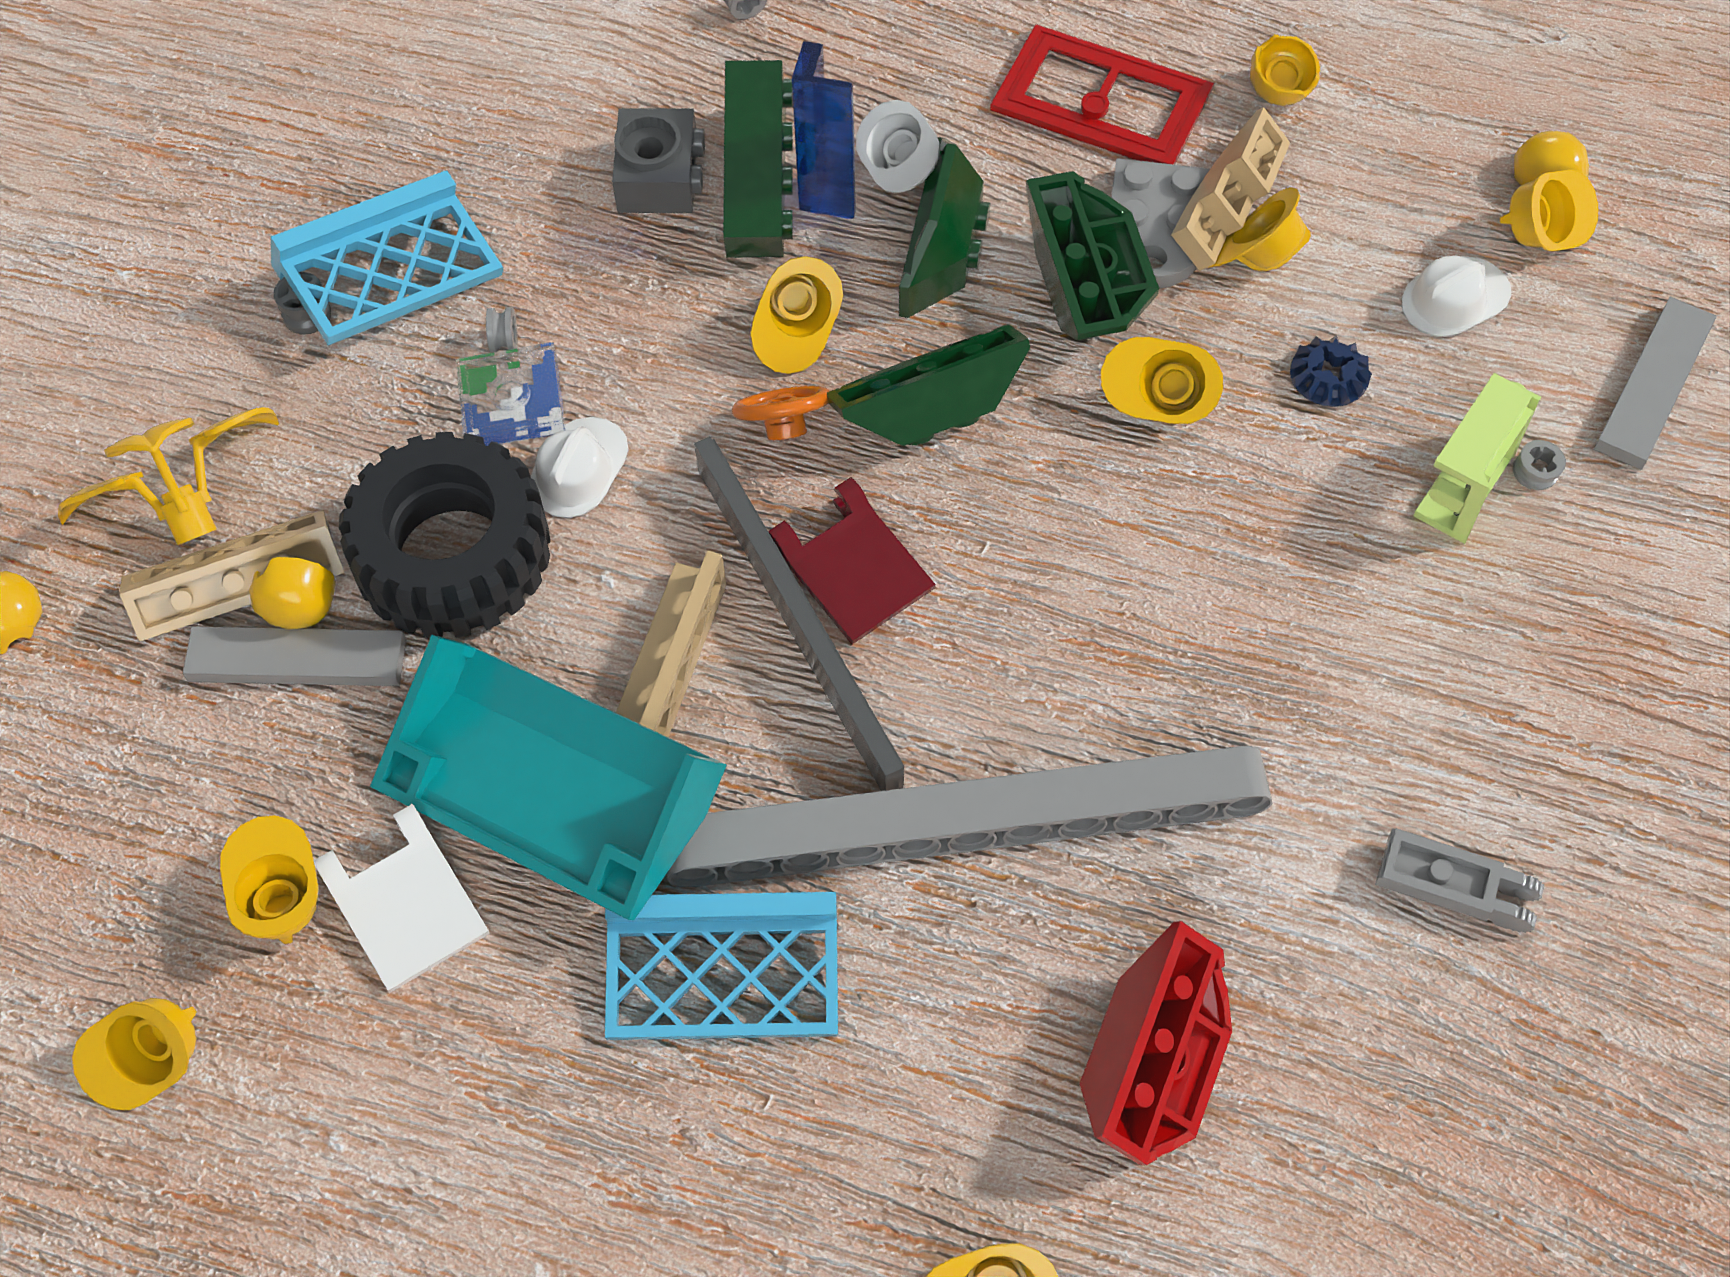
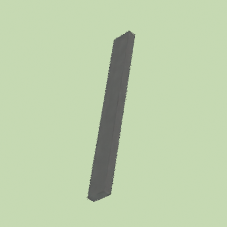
M709 436L694 443L699 474L880 790L903 789L904 764L715 439Z

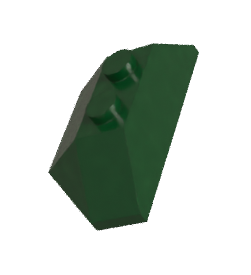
M938 137L940 143L939 159L933 172L925 180L899 285V317L909 318L965 288L969 268L978 269L982 240L976 239L978 230H987L991 203L983 201L984 181L959 147L944 137Z
M1074 171L1027 179L1026 192L1035 255L1060 330L1076 340L1127 331L1159 294V286L1132 212L1103 191L1086 184L1085 179Z
M1007 324L995 328L989 333L966 338L843 385L840 389L827 392L828 404L845 420L901 446L920 445L930 441L936 433L952 427L970 426L976 423L980 416L995 411L1030 349L1029 339Z

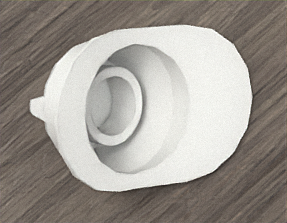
M901 100L883 102L873 108L861 121L856 134V150L860 160L875 182L886 192L898 194L912 190L923 183L933 172L939 159L940 143L936 133L921 112L909 102Z
M1444 256L1432 261L1421 274L1417 275L1407 284L1402 296V311L1408 322L1420 332L1434 337H1452L1503 311L1512 296L1511 286L1503 271L1491 262L1478 257Z
M596 417L575 419L563 425L564 431L556 432L548 437L538 449L531 479L536 482L544 511L548 514L562 518L585 515L596 508L606 496L611 484L625 463L629 451L627 437L618 425L607 419Z

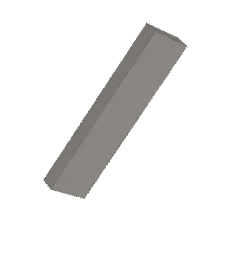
M1671 296L1669 297L1594 450L1640 470L1643 469L1717 317L1716 315Z
M192 626L183 675L188 682L400 686L406 637L403 631L288 630L285 628Z

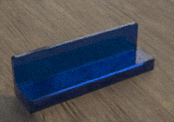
M803 41L792 75L799 210L853 219L856 213L853 84L847 81L824 78L823 44Z

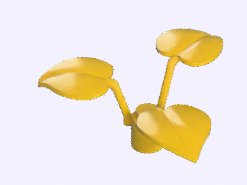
M266 407L249 409L230 416L188 439L193 447L197 485L196 493H194L191 484L178 488L159 448L169 435L192 427L194 425L192 418L165 422L148 429L143 435L136 434L121 439L104 449L106 456H119L128 451H150L169 492L161 495L165 505L159 501L140 479L144 477L143 473L135 472L117 476L76 491L59 504L58 518L63 525L72 512L89 498L105 491L133 489L137 490L151 505L160 521L166 519L177 545L212 532L217 528L205 504L212 501L207 491L203 456L204 448L222 433L234 428L261 423L278 426L279 421L272 409Z

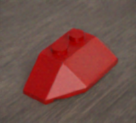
M1182 921L1173 922L1118 979L1079 1083L1094 1137L1139 1165H1148L1156 1161L1158 1157L1172 1152L1196 1138L1233 1032L1228 989L1221 969L1225 966L1224 950Z

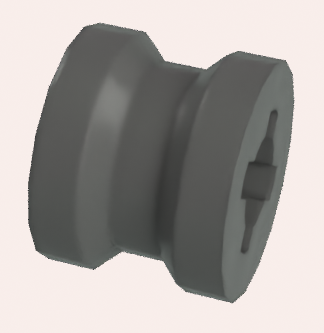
M298 272L304 282L323 287L315 275L307 272ZM283 277L274 288V299L281 311L285 326L290 331L301 335L317 332L318 329L304 307H299L302 305L286 278ZM315 298V300L319 304L320 299ZM329 303L324 312L328 320L331 318Z

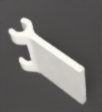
M413 804L393 814L397 826L409 845L349 879L333 850L314 860L316 869L389 993L490 934Z

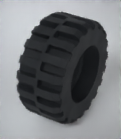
M436 432V438L423 440L422 435L407 439L408 445L397 450L394 446H391L380 453V462L376 465L368 463L357 475L360 485L352 484L349 487L343 500L346 509H343L340 513L338 527L342 535L340 543L344 556L364 600L370 602L373 611L383 620H393L397 629L409 634L415 633L417 628H421L424 637L430 638L431 635L443 637V632H453L455 638L472 635V628L484 625L485 629L488 630L501 624L499 617L504 613L508 612L512 616L525 605L523 595L525 593L533 595L542 582L540 572L548 568L550 559L548 544L551 542L549 527L535 480L531 479L528 468L520 458L511 457L509 449L497 442L491 441L486 446L481 436L464 433L463 438H455L453 432ZM451 511H467L482 515L492 521L486 534L479 542L456 556L430 560L413 557L402 552L403 545L412 531L427 519L438 514Z

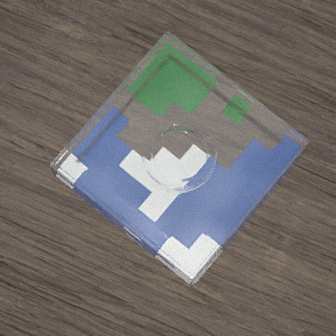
M554 342L456 359L463 436L464 433L481 436L484 439L485 445L488 446L491 441L498 444H506L551 436L556 432L566 430L557 352Z

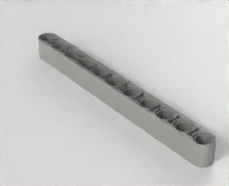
M1236 746L707 813L701 825L667 872V878L670 884L677 887H699L1240 818L1265 811L1272 805V797L1260 750L1253 746Z

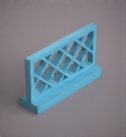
M447 170L271 236V266L280 280L283 277L286 278L328 346L502 275V264L455 195L456 183ZM449 214L453 216L459 225L456 236L430 229L433 220ZM403 233L417 237L418 241L414 252L411 253L388 246L389 238ZM426 240L452 248L447 263L421 255ZM360 250L375 256L370 270L343 263L346 254ZM461 250L478 255L484 266L469 270L456 266L454 263L458 251ZM382 257L409 265L404 280L377 273ZM315 267L331 273L324 288L304 282L298 272ZM416 267L442 274L440 283L432 287L411 283ZM338 275L365 282L359 298L333 290ZM372 284L399 292L397 300L387 305L369 301L367 298ZM315 298L320 299L319 304L317 303ZM328 302L355 309L352 319L332 326L324 314Z
M836 892L651 895L635 920H627L605 908V919L607 921L606 1040L838 1036ZM825 933L826 954L809 972L786 951L801 934ZM759 934L774 950L750 973L729 950L744 935ZM770 934L788 935L778 943ZM702 935L716 951L692 973L671 952L687 936ZM713 935L731 936L721 944ZM645 936L659 951L634 974L620 960L621 937ZM655 936L673 937L663 945ZM779 956L787 961L803 977L780 1001L757 980ZM724 957L745 979L721 1002L700 979ZM667 958L687 980L663 1003L642 981ZM825 967L826 988L815 979ZM621 970L630 980L619 990ZM752 984L774 1007L759 1023L743 1024L728 1008ZM810 984L826 999V1022L801 1023L786 1006ZM695 986L716 1008L701 1024L685 1025L670 1009ZM638 987L658 1009L642 1025L619 1026V1004ZM781 1013L790 1023L771 1022ZM724 1014L733 1024L713 1023ZM666 1015L675 1025L655 1024Z

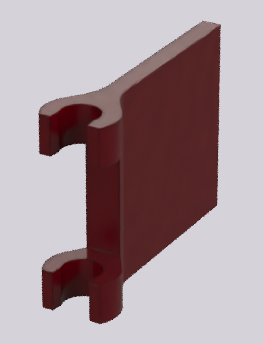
M850 477L834 488L838 497L833 499V503L845 517L843 520L803 546L792 527L785 520L768 532L790 570L851 645H853L934 590L936 584L877 515L859 484Z

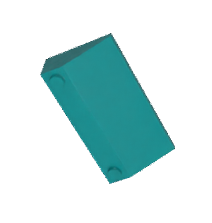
M431 635L370 787L406 806L413 804L418 812L627 920H635L705 819L727 764L474 646Z

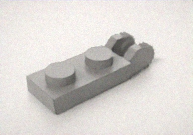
M1392 828L1388 836L1375 883L1376 886L1484 921L1489 919L1496 926L1525 933L1534 930L1537 916L1530 909L1528 910L1516 904L1497 899V890L1501 891L1504 895L1533 902L1534 900L1539 901L1542 898L1544 884L1538 878L1503 867V862L1397 828Z

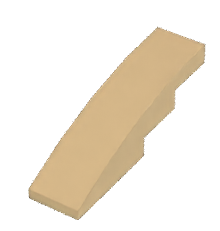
M1264 107L1252 115L1208 171L1185 207L1171 234L1199 271L1215 264L1226 237L1242 229L1253 202L1269 194L1290 145V141Z

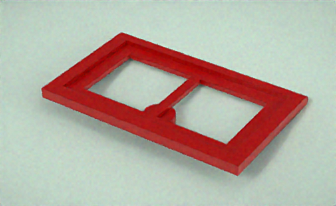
M1035 24L991 102L990 111L1137 161L1175 165L1215 83ZM1050 50L1110 70L1099 92H1089L1083 96L1081 101V112L1083 114L1025 95ZM1120 73L1181 93L1158 139L1099 120L1108 113L1109 99L1107 96Z

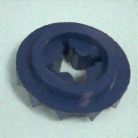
M1337 335L1329 341H1322L1315 336L1310 344L1306 346L1299 345L1290 365V377L1297 391L1309 401L1329 407L1344 406L1358 400L1367 390L1372 373L1368 367L1369 356L1358 353L1356 342L1350 345L1340 343ZM1325 360L1332 367L1341 366L1338 378L1330 370L1322 371Z

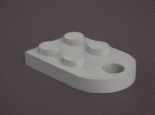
M1117 158L1111 198L1132 212L1148 257L1156 258L1164 264L1159 268H1152L1159 288H1166L1181 283L1197 267L1171 234L1185 207L1210 169Z

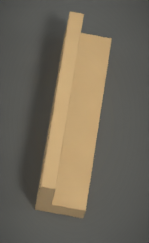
M324 510L124 575L121 577L119 595L140 642L250 605L249 588L254 572H260L261 576L272 558H301L315 562L332 572L334 576L344 573V568L331 536L327 517Z
M707 550L700 569L675 563L617 708V714L669 737L727 586L722 554Z

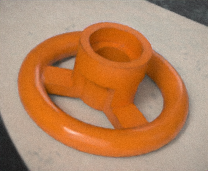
M798 386L758 393L737 401L732 407V414L735 418L743 421L764 420L768 440H784L798 437L807 433L803 414L826 406L828 404L827 392H829V389L822 386Z

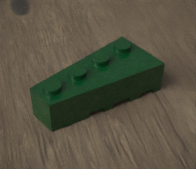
M782 60L725 61L723 239L727 258L784 257V239H793V211L785 210V195H793V166H785L786 151H793V122H786V108H793V79H784Z

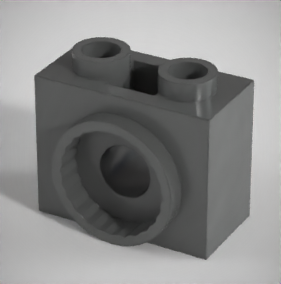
M619 108L617 131L614 137L615 155L612 179L617 213H693L694 194H702L703 191L702 165H696V157L705 156L704 128H696L694 108Z

